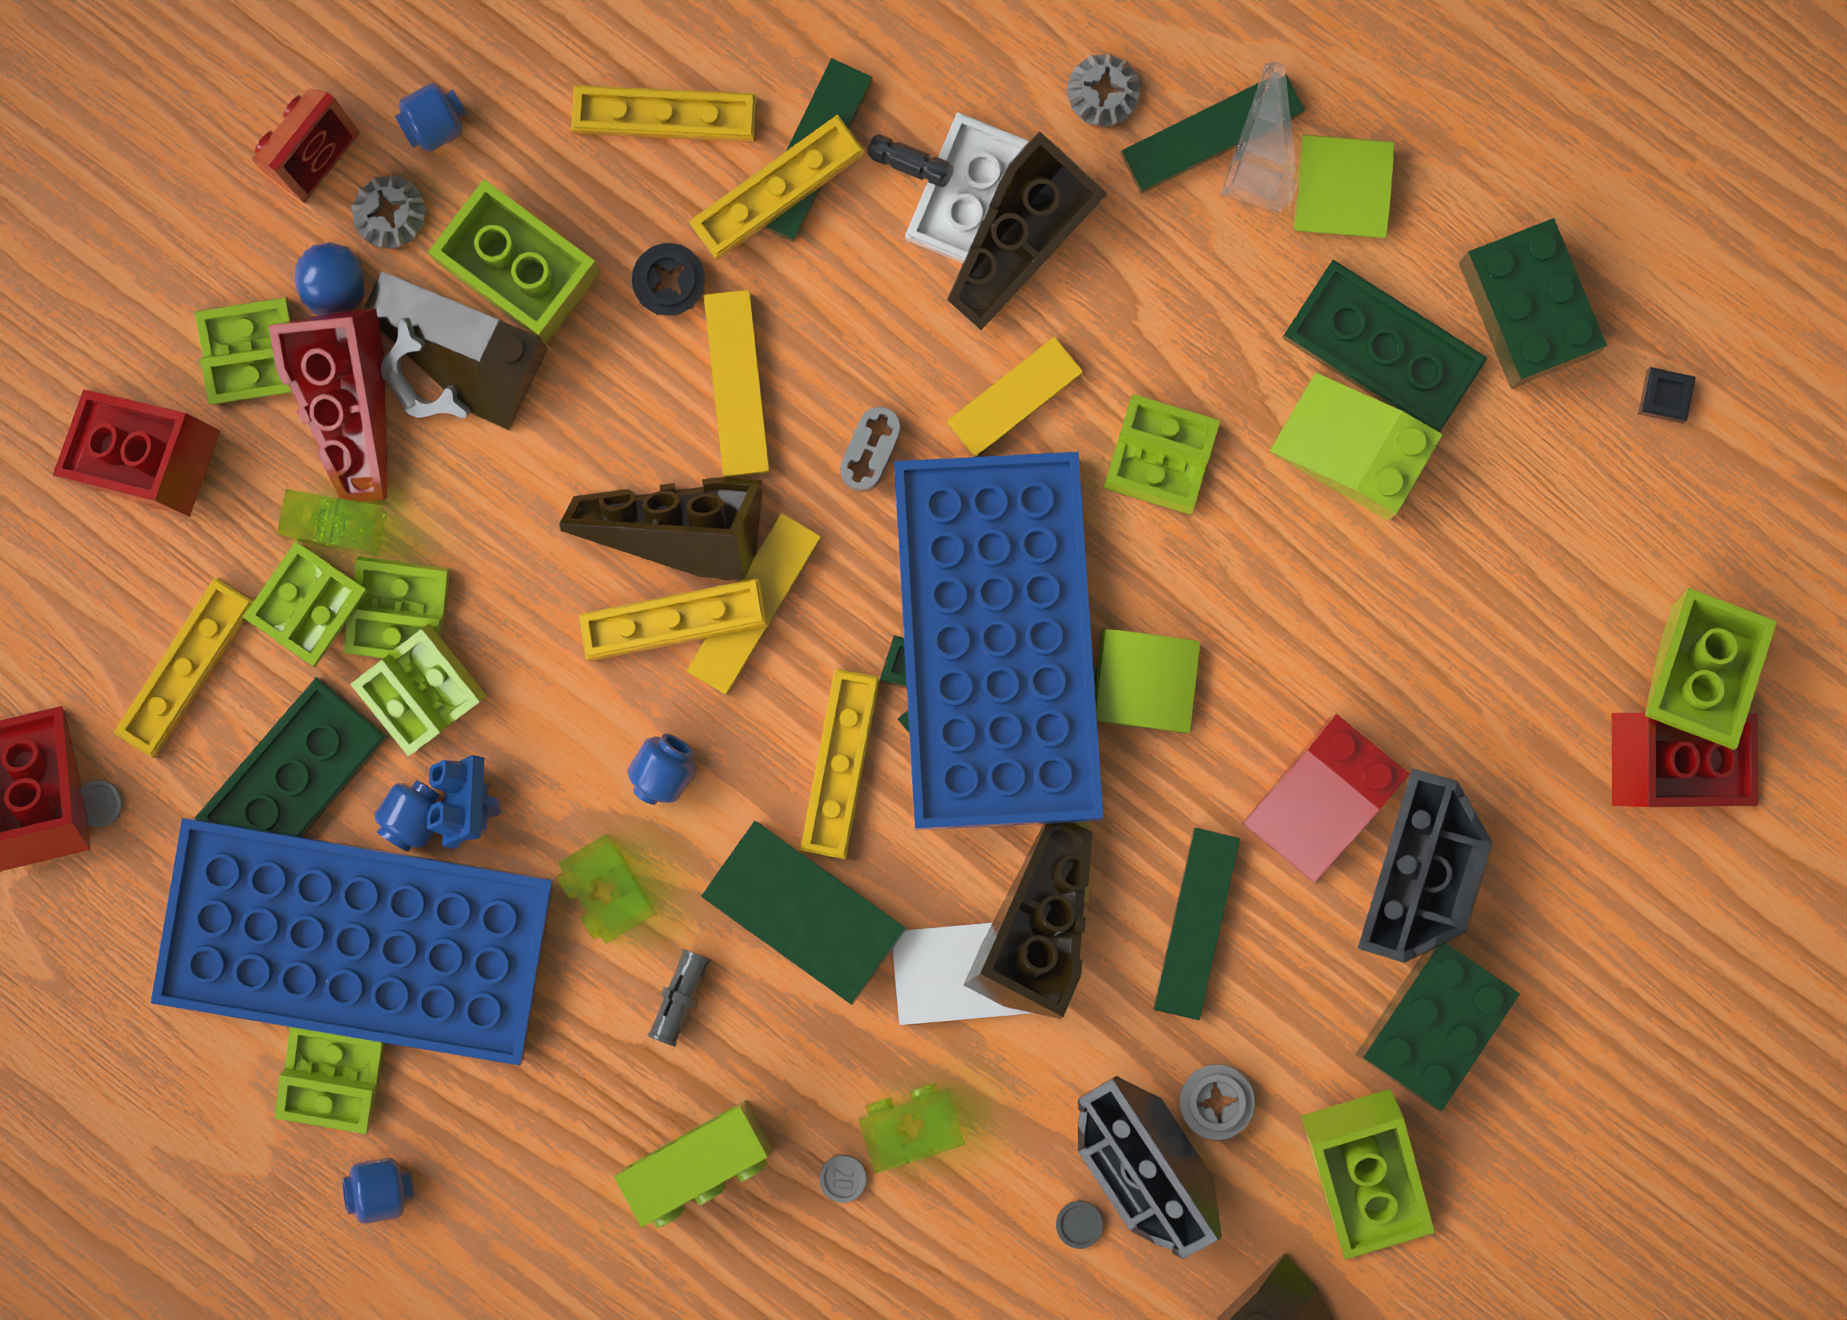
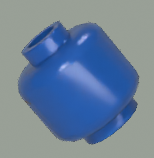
M429 83L400 100L399 109L401 113L395 115V118L412 148L420 146L423 150L431 152L462 134L463 125L459 118L467 113L454 89L445 93L437 83Z
M671 734L647 738L630 763L627 771L629 780L635 786L633 788L634 794L642 801L651 805H656L658 802L669 804L677 801L694 777L697 769L693 758V749L686 742Z
M417 779L412 787L405 783L394 784L375 813V820L380 826L377 833L409 852L412 846L415 848L425 847L435 833L427 828V813L431 805L437 803L436 800L440 794Z
M393 1158L356 1163L351 1167L349 1176L342 1177L347 1215L354 1214L361 1224L397 1219L404 1212L405 1201L413 1199L410 1172H401L398 1163Z

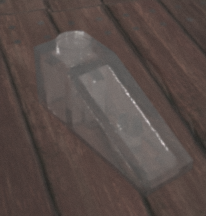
M1276 61L1265 64L1220 193L1223 197L1268 213H1281L1283 206L1289 207L1297 189V181L1293 180L1296 162L1285 64Z

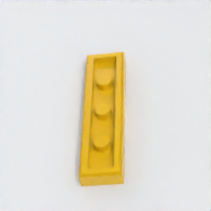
M574 85L571 131L573 134L754 142L757 97L755 93Z
M836 115L692 218L689 224L715 260L718 261L863 157L865 151L841 118Z
M743 290L704 295L723 477L729 478L770 473L750 291Z
M782 513L754 557L745 579L741 580L746 581L758 578L761 581L768 626L821 540L820 535ZM768 626L706 638L686 671L727 696Z
M214 577L113 733L151 758H156L246 620L243 616L254 601Z
M758 578L579 614L585 659L589 662L768 626L762 585Z
M834 669L800 851L846 859L880 677Z

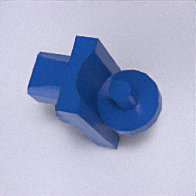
M471 755L459 762L442 760L430 768L429 784L434 789L445 791V802L439 801L431 805L427 813V828L443 835L442 846L456 849L463 841L480 838L481 831L487 829V818L498 816L501 813V801L495 797L488 796L489 785L484 783L485 758Z

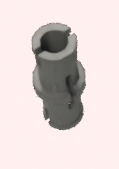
M683 949L669 987H663L661 996L664 999L647 1036L670 1046H676V1041L690 1008L695 1009L698 1000L694 998L706 969L711 962L710 959Z

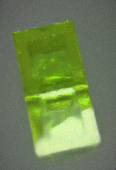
M285 489L277 535L292 542L296 541L298 543L378 557L387 512L374 504Z
M603 835L558 862L563 873L558 875L557 879L570 900L576 897L580 900L587 912L580 916L581 920L594 940L601 937L605 944L611 943L658 915L611 835ZM599 879L603 883H613L615 889L610 892L612 902L609 904L605 899H594L593 894L598 891L596 881Z
M931 1083L909 1091L911 1095L910 1100L893 1104L892 1098L888 1097L865 1105L867 1114L860 1115L858 1121L875 1174L965 1145L948 1087L938 1090L937 1084ZM911 1113L914 1120L923 1119L924 1125L918 1127V1136L910 1138L907 1131L898 1133L897 1127L903 1124V1115Z

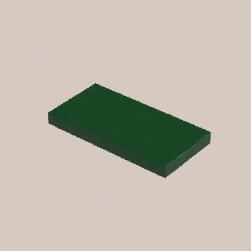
M1335 260L1331 261L1282 337V339L1376 399L1407 413L1438 432H1441L1487 360V357Z
M316 677L196 815L195 819L303 837L388 739V736L323 680Z
M755 820L701 895L707 902L851 1005L858 999L907 929Z

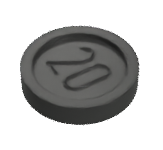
M1072 1201L1063 1206L1056 1218V1230L1060 1239L1066 1245L1076 1249L1090 1247L1099 1239L1103 1230V1221L1099 1211L1092 1204L1086 1201Z

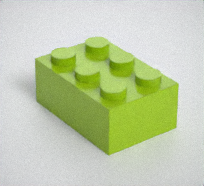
M485 179L479 184L428 251L437 265L530 334L542 339L545 345L601 273L595 260Z
M745 1100L626 1166L614 1176V1179L641 1228L653 1222L655 1228L659 1229L680 1217L681 1213L685 1211L683 1204L695 1199L698 1206L721 1194L723 1189L726 1188L724 1181L736 1175L739 1181L743 1182L764 1170V1166L767 1165L765 1158L771 1153L772 1147Z

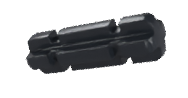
M881 134L874 135L867 149V154L872 160L884 165L890 164L891 168L921 180L928 179L929 183L939 187L947 186L953 175L954 168L949 161L936 156L933 158L929 157V153L901 142L894 143L891 138Z

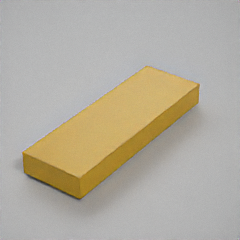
M1054 336L948 419L946 424L973 457H978L1079 378L1083 371Z

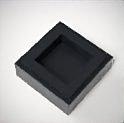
M1650 367L1646 372L1638 414L1682 424L1685 423L1688 418L1696 377Z

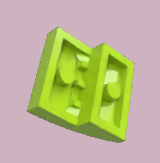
M1302 134L1297 174L1298 191L1294 230L1386 238L1392 187L1394 142Z
M288 296L202 309L194 312L203 354L200 363L209 405L292 392L288 384L283 385L277 373L268 326L292 320Z
M1132 394L1103 488L1191 515L1211 455L1220 420Z
M295 541L243 618L274 638L276 642L316 667L368 590Z
M359 556L355 560L354 581L368 591L346 622L344 653L384 658L428 623L442 639L450 568Z
M429 623L350 684L408 757L487 696Z
M1102 629L1095 682L1097 722L1176 733H1190L1201 641Z
M290 1027L285 1068L279 1077L274 1118L367 1134L376 1099L385 1043Z

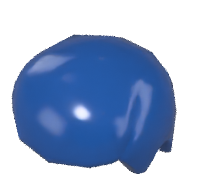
M333 242L316 244L305 250L302 257L298 258L294 277L296 290L301 301L314 314L324 315L352 311L362 301L364 297V270L360 264V259L349 247Z

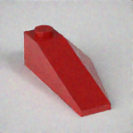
M377 309L336 312L268 325L277 373L283 385H289L300 407L297 413L303 425L308 423L318 443V456L341 502L351 503L387 499L385 380H383L381 374L384 350Z

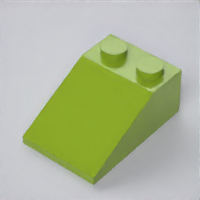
M1315 372L1269 452L1389 521L1398 513L1443 434L1397 408Z
M1688 588L1672 604L1658 647L1645 716L1735 750L1740 741L1777 621Z
M1391 1088L1301 1115L1311 1154L1345 1260L1435 1233L1404 1117Z

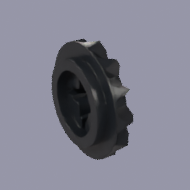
M675 243L655 245L638 258L633 268L632 287L641 305L657 316L677 317L679 314L693 309L704 293L705 272L702 263L690 249ZM657 266L669 274L675 271L679 272L684 267L680 272L681 275L677 278L680 286L679 289L682 292L680 295L676 290L673 292L669 287L662 291L659 290L655 294L658 290L657 287L661 284L659 272L656 269Z

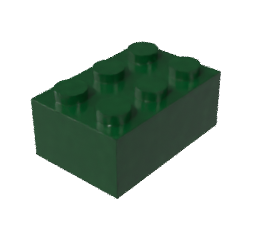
M1554 218L1468 251L1459 262V266L1511 389L1593 357L1607 346Z
M1445 943L1421 955L1355 1055L1432 1108L1443 1111L1520 993Z

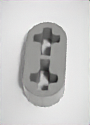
M884 407L871 408L863 414L840 467L842 480L852 491L868 492L875 488L882 478L900 435L899 419L890 409ZM881 417L886 418L887 428L892 431L891 435H882L876 447L870 446L872 430L867 427L868 423H877ZM865 452L872 454L869 461V470L874 472L872 478L863 477L860 483L853 480V471L848 469L850 464L859 465Z

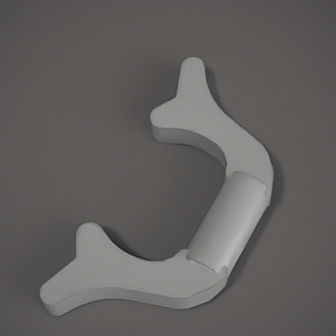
M403 318L398 322L397 341L381 363L383 380L388 383L403 405L404 411L411 416L423 418L438 413H449L462 419L470 415L471 410L457 399V389L455 386L450 385L445 388L437 400L427 401L417 395L403 374L401 366L402 357L408 352L419 351L426 345L422 338L415 335L410 318Z

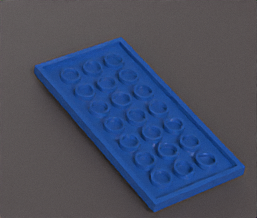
M1079 452L894 461L915 831L1102 821L1103 804Z
M187 817L182 818L151 1003L521 1066L524 1059L554 879Z

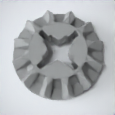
M1111 53L1098 56L1091 54L1086 60L1075 66L1069 78L1067 95L1070 106L1080 119L1091 125L1100 127L1117 125L1126 120L1138 104L1140 97L1139 76L1130 67L1128 60H1121L1114 57ZM1104 73H1109L1110 87L1116 88L1117 93H1109L1103 107H1100L1098 91L1091 89V85H1099L1101 78H1104Z
M393 174L386 177H373L371 182L358 189L355 202L351 205L353 224L359 234L370 244L381 248H397L412 241L421 231L426 216L425 203L418 189L410 181ZM383 195L392 205H401L400 209L394 212L395 228L383 216L375 217L376 213L382 210L380 202H382L381 196Z
M1211 1064L1194 1071L1181 1089L1179 1107L1186 1124L1195 1133L1211 1140H1224L1236 1136L1249 1124L1254 1113L1255 1098L1250 1083L1239 1071L1229 1066ZM1212 1082H1216V1088L1219 1089L1222 1096L1237 1098V1101H1232L1222 1106L1221 1122H1218L1212 1108L1204 1107L1203 1105L1197 1106L1198 1102H1204V1099L1211 1097Z

